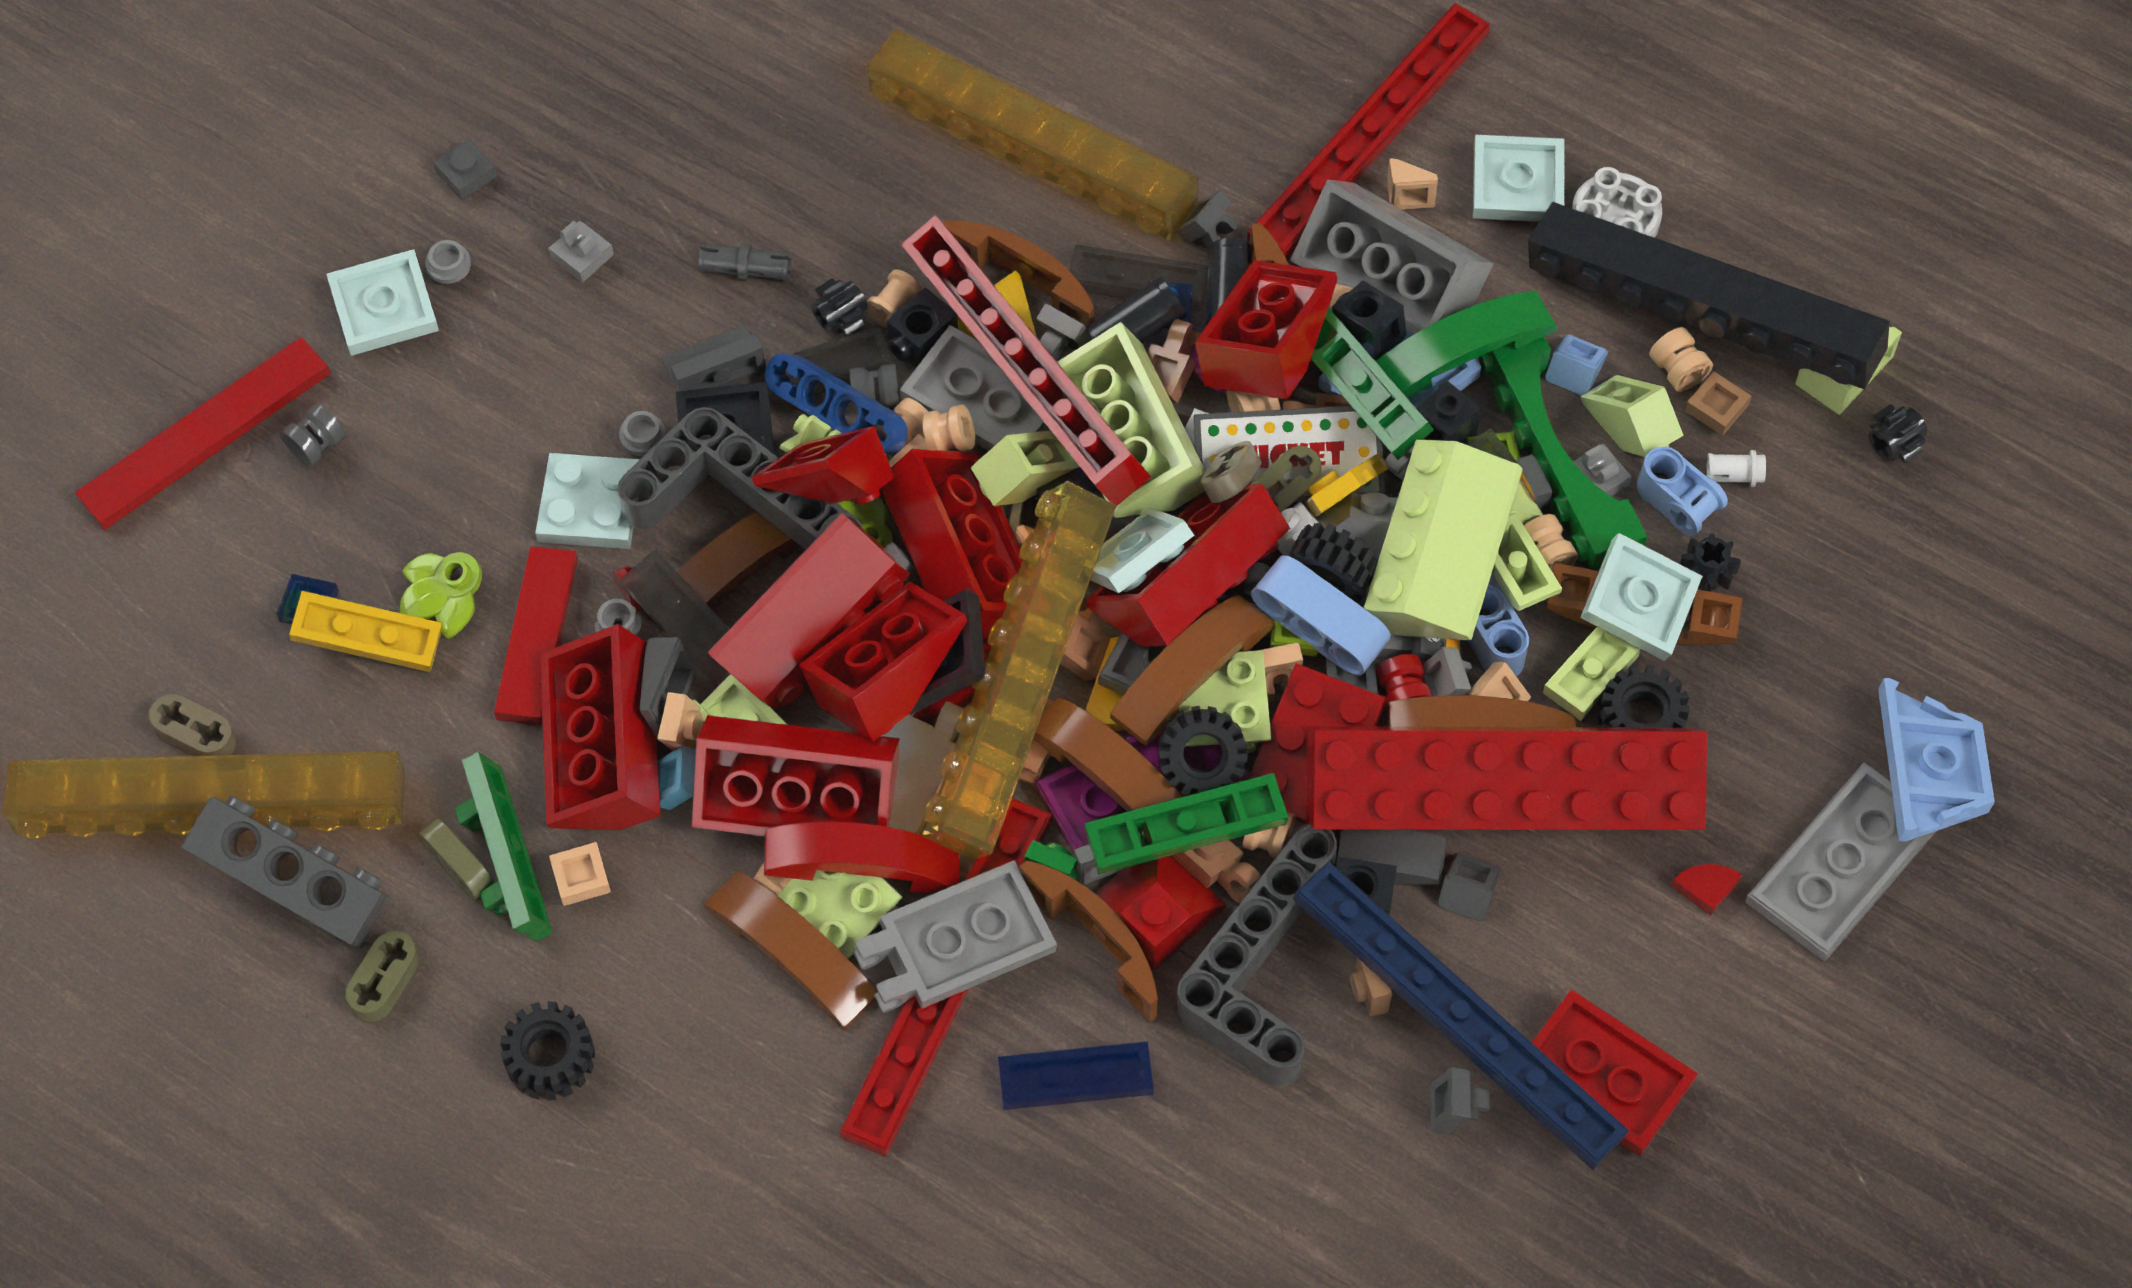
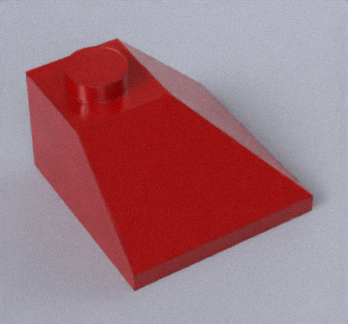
M875 426L800 443L751 478L754 486L833 504L853 500L854 505H861L878 498L881 495L879 489L894 479V475Z
M1172 855L1126 867L1095 892L1127 925L1153 970L1226 909V904L1209 888L1203 886Z

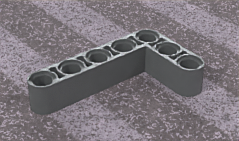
M702 407L687 414L623 475L617 488L625 520L629 525L641 529L650 528L658 524L708 475L712 476L751 508L760 513L805 550L841 513L845 514L862 528L859 520L838 503L833 504L783 492L769 493L766 492L768 490L766 488L754 486L751 477L776 461L778 457L712 408ZM704 435H713L710 439H698ZM738 461H747V462H748V463H746L745 465H742V466H733V465H732V464H734L735 462H738ZM674 465L682 466V467L679 468L678 470H673V471L666 470V469L669 468L670 466H674ZM641 496H648V497H650V498H648L647 500L642 501V502H634V501H633V500H635L636 498L641 497ZM805 514L818 515L815 518L809 520L800 518Z
M1310 824L1301 827L1290 839L1181 978L1177 991V1015L1185 1027L1274 1086H1286L1299 1078L1303 1067L1305 1043L1302 1036L1294 1028L1240 992L1304 911L1293 900L1295 893L1282 895L1275 891L1274 888L1279 885H1290L1298 890L1328 861L1335 865L1337 840L1334 833L1330 829H1313L1310 827ZM1308 849H1317L1322 851L1325 856L1311 859L1302 852ZM1252 921H1261L1269 928L1262 932H1254L1245 925ZM1229 957L1237 960L1240 965L1233 969H1225L1216 962L1219 959ZM1202 994L1207 996L1211 1002L1200 1007L1190 1004L1187 999L1190 996ZM1235 1022H1244L1252 1030L1246 1034H1236L1231 1032L1228 1026ZM1278 1049L1285 1050L1293 1056V1059L1285 1063L1277 1062L1269 1054Z

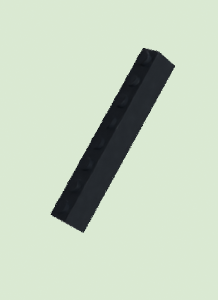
M1553 201L1528 239L1529 268L1536 270L1545 277L1558 278L1577 285L1586 292H1596L1618 300L1625 306L1638 307L1660 315L1669 322H1679L1701 330L1708 336L1723 338L1745 346L1752 352L1765 353L1787 361L1796 368L1809 369L1828 376L1840 384H1850L1865 390L1888 349L1890 321Z

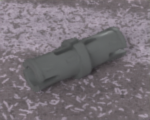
M701 243L700 245L701 250H699L698 270L700 272L728 273L738 275V279L749 280L750 276L789 281L792 268L791 252L752 249L751 244H741L740 247L719 246Z

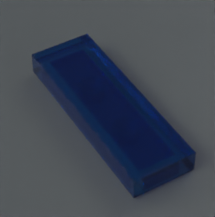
M1148 1042L998 1057L1003 1110L1153 1095L1154 1093Z

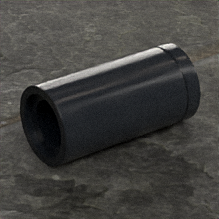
M1222 238L1211 243L1208 248L1206 326L1253 262V248L1244 240Z
M1161 275L1090 323L1086 328L1094 339L1121 322L1141 343H1144L1187 312Z

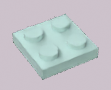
M1475 135L1473 219L1540 222L1552 201L1564 205V139Z
M414 249L327 273L351 356L439 331Z
M549 453L535 532L537 541L539 543L630 549L634 527L629 525L624 518L617 488L623 475L640 459Z
M1150 507L1077 564L1087 579L1117 593L1130 591L1146 579V572L1156 564L1168 562L1178 556L1184 549L1183 544L1193 537L1194 534L1184 520Z
M1618 533L1611 540L1580 618L1665 661L1673 653L1702 576Z

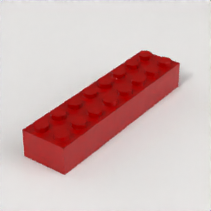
M1307 726L1306 824H1310V827L1313 829L1706 830L1707 731L1697 728Z

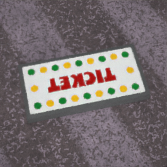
M1352 406L1194 414L1195 451L1205 471L1215 457L1230 446L1243 441H1250L1262 463L1249 484L1287 450L1296 446L1309 447L1319 456L1322 469L1315 483L1333 470H1336L1341 477L1377 453L1383 459L1382 441ZM1292 456L1289 459L1292 468L1282 478L1287 484L1299 475L1308 479L1311 476L1307 470L1311 464L1310 460L1307 457L1298 460ZM1384 472L1353 493L1378 492L1385 495ZM1275 483L1267 492L1273 500L1283 489L1278 483ZM1307 489L1293 503H1298L1299 501L1305 503L1312 497V494Z

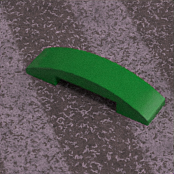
M1537 291L1510 294L1471 306L1422 329L1392 348L1375 362L1407 398H1410L1432 388L1433 377L1511 342L1514 348L1518 349L1557 331V325Z

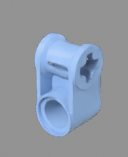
M1657 447L1651 450L1645 457L1637 480L1638 494L1643 500L1663 514L1681 533L1687 536H1695L1702 529L1701 523L1714 511L1720 512L1728 504L1727 496L1721 486L1710 477L1705 476L1673 448ZM1653 473H1662L1669 479H1660Z

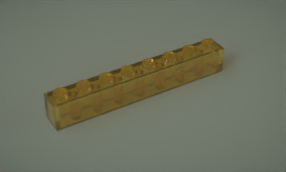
M896 28L867 65L869 91L879 100L885 103H894L910 111L917 119L924 122L930 121L948 130L957 139L971 141L985 148L992 156L998 159L1005 158L1023 167L1030 175L1037 178L1043 177L1061 186L1068 194L1076 197L1081 196L1099 205L1108 214L1120 215L1138 224L1143 231L1149 234H1158L1171 241L1176 234L1177 228L1198 203V176Z
M1069 481L1050 491L1046 490L1037 503L1035 509V516L1039 517L1034 532H1031L1026 537L1019 553V557L1023 559L1018 575L1011 579L1004 593V601L1008 602L1003 617L999 618L993 625L988 637V644L992 645L987 660L984 661L986 677L972 684L976 691L971 704L964 708L957 721L956 731L960 733L955 748L947 753L940 768V775L944 777L938 794H934L929 800L924 812V820L927 821L923 837L972 860L992 854L1117 506Z
M398 751L9 760L3 815L15 834L29 838H41L46 836L47 833H69L78 837H88L96 832L113 831L123 835L136 836L143 834L144 831L165 830L172 834L182 835L188 834L211 796L226 802L231 794L256 808L251 817L267 826L273 818L290 828L312 827L316 830L332 831L338 829L339 826H361L370 830H380L388 825H402L406 772Z

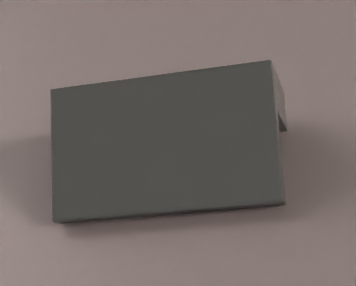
M746 325L661 357L676 392L731 386L763 374L766 371L762 344L757 334L750 335Z

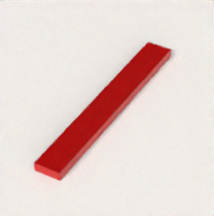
M1454 3L1255 222L1261 223L1272 235L1286 259L1296 249L1327 179L1355 183L1490 32V23ZM1251 228L1247 231V241L1249 242L1251 237Z
M1007 796L966 880L1014 860L1019 868L1025 862L1024 856L1032 840L1039 843L1042 842L1052 822V814ZM969 989L922 1009L915 996L903 1004L839 1131L840 1138L884 1157L887 1156Z

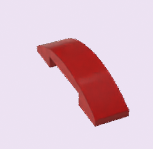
M855 822L797 823L766 829L764 875L813 881L816 870L900 879L909 881V892L932 895L959 884V852L929 837L887 826Z

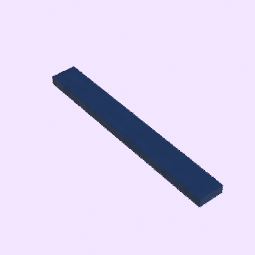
M1328 861L1295 892L1293 900L1592 1170L1627 1136L1629 1130L1332 863Z

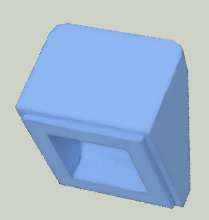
M1566 335L1553 353L1546 374V380L1549 383L1582 396L1591 390L1609 351L1572 335Z

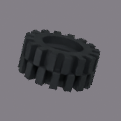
M1314 523L1313 527L1310 524L1306 525L1301 530L1288 556L1298 560L1354 602L1359 603L1367 591L1377 567L1378 560L1372 557L1374 552L1371 548H1362L1364 542L1359 538L1351 539L1349 537L1350 532L1344 529L1339 533L1336 531V526L1330 524L1326 528L1321 523Z
M1647 664L1644 673H1640L1638 665L1630 666L1628 675L1622 669L1616 673L1614 681L1610 679L1607 683L1599 708V725L1603 724V727L1685 728L1690 706H1687L1689 700L1687 691L1680 693L1682 683L1678 678L1671 683L1668 681L1671 672L1665 669L1658 676L1653 674L1654 665ZM1646 699L1660 707L1662 718L1655 724H1641L1632 720L1627 715L1625 706L1631 700Z
M1199 705L1191 707L1192 710L1186 713L1182 710L1176 714V718L1172 722L1169 720L1166 723L1163 735L1160 734L1158 754L1163 775H1166L1168 783L1173 788H1179L1181 794L1185 796L1234 784L1238 776L1242 778L1244 774V764L1247 762L1248 753L1242 730L1237 723H1234L1229 714L1226 712L1222 714L1215 707L1208 706V709H1200ZM1202 734L1214 737L1222 748L1218 763L1206 770H1198L1191 767L1183 756L1186 743L1192 737Z
M548 1001V1009L543 1010L539 1002L531 1004L533 1012L526 1015L522 1008L515 1013L518 1022L515 1024L509 1020L505 1026L507 1036L501 1035L500 1040L503 1050L500 1052L502 1061L511 1082L514 1081L519 1091L524 1093L527 1089L530 1097L538 1100L541 1093H545L547 1100H556L555 1092L563 1090L565 1097L573 1094L571 1085L576 1083L581 1088L586 1082L584 1073L591 1074L594 1067L592 1058H595V1048L585 1020L580 1014L575 1016L573 1008L565 1005L562 1010H559L557 1002ZM547 1035H555L562 1038L567 1044V1051L559 1063L542 1067L534 1064L529 1059L530 1047L537 1039Z

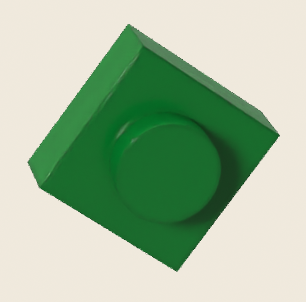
M1032 840L1024 856V861L1028 860L1048 866L1077 881V858L1073 857L1066 848L1058 844L1048 843L1044 845Z

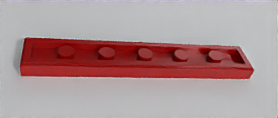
M302 337L298 338L75 491L74 493L78 501L105 531L331 374L329 367Z

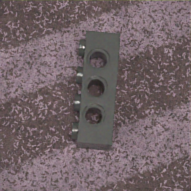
M231 794L226 802L211 796L181 848L348 944L361 948L390 898L389 895L379 890L383 881L359 867L355 869L353 874L338 867L336 864L340 856L317 843H314L310 850L296 843L294 839L298 832L273 818L268 826L254 819L251 816L256 808ZM252 830L257 838L256 848L250 855L241 857L236 850V841L243 832ZM294 854L299 860V871L293 879L283 881L278 874V865L285 856ZM337 879L342 886V895L335 904L326 906L320 897L321 887L326 881Z

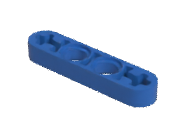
M781 353L773 356L768 362L765 380L768 388L776 395L807 414L816 416L831 426L833 430L840 431L841 434L871 427L872 424L883 425V431L887 433L886 440L884 441L885 436L877 431L885 454H896L903 448L907 439V426L904 420L895 412L802 356ZM786 369L790 375L795 378H801L800 382H789V377L785 375ZM822 382L826 389V396L823 403L817 406L813 393L816 385ZM853 401L858 408V415L854 424L850 426L845 419V411L848 404Z

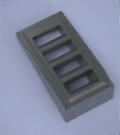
M678 637L649 638L646 645L640 712L656 738H658L668 692L687 695L697 670Z

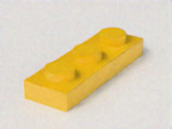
M302 591L289 636L290 641L431 673L442 633V623Z

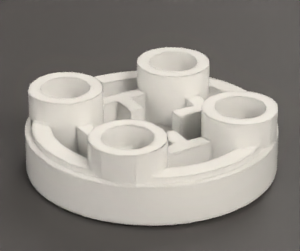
M1603 167L1595 173V177L1587 180L1578 189L1572 208L1655 238L1662 219V195L1657 187L1647 184L1638 177L1619 173L1618 170L1612 167Z

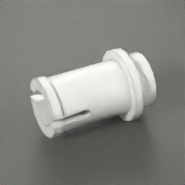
M1750 450L1749 455H1721L1708 453L1707 476L1716 482H1749V487H1755L1756 483L1765 482L1766 458L1765 455H1756V450Z

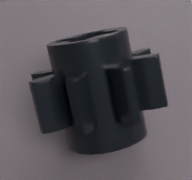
M831 278L815 288L819 298L811 304V309L817 322L827 333L836 330L838 334L844 333L847 336L864 325L860 316L868 309V305L864 295L855 283L848 281L843 284L840 279L835 281Z
M1889 404L1873 415L1875 422L1870 425L1872 430L1869 432L1868 438L1873 450L1882 459L1894 461L1900 457L1904 463H1907L1923 452L1920 446L1926 443L1924 436L1927 435V426L1922 416L1915 409L1902 406L1896 410L1892 404Z
M1710 533L1709 537L1702 539L1700 542L1691 538L1687 548L1688 553L1682 554L1679 564L1700 574L1702 579L1698 589L1711 592V590H1715L1719 586L1726 590L1730 588L1733 579L1732 575L1738 573L1741 559L1731 557L1734 544L1732 541L1726 543L1722 539L1716 538L1714 533Z

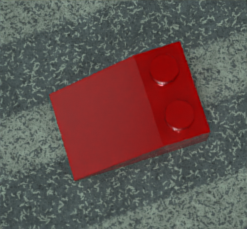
M1254 260L1195 341L1204 386L1268 396L1270 398L1288 399L1308 369L1338 281L1337 272Z
M909 581L799 664L819 708L874 742L881 735L888 733L894 725L911 713L966 625L967 618L961 611Z

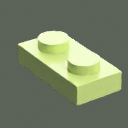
M1596 627L1544 686L1543 694L1582 721L1602 698L1609 680L1614 681L1616 673L1623 669L1625 672L1639 657L1641 649Z

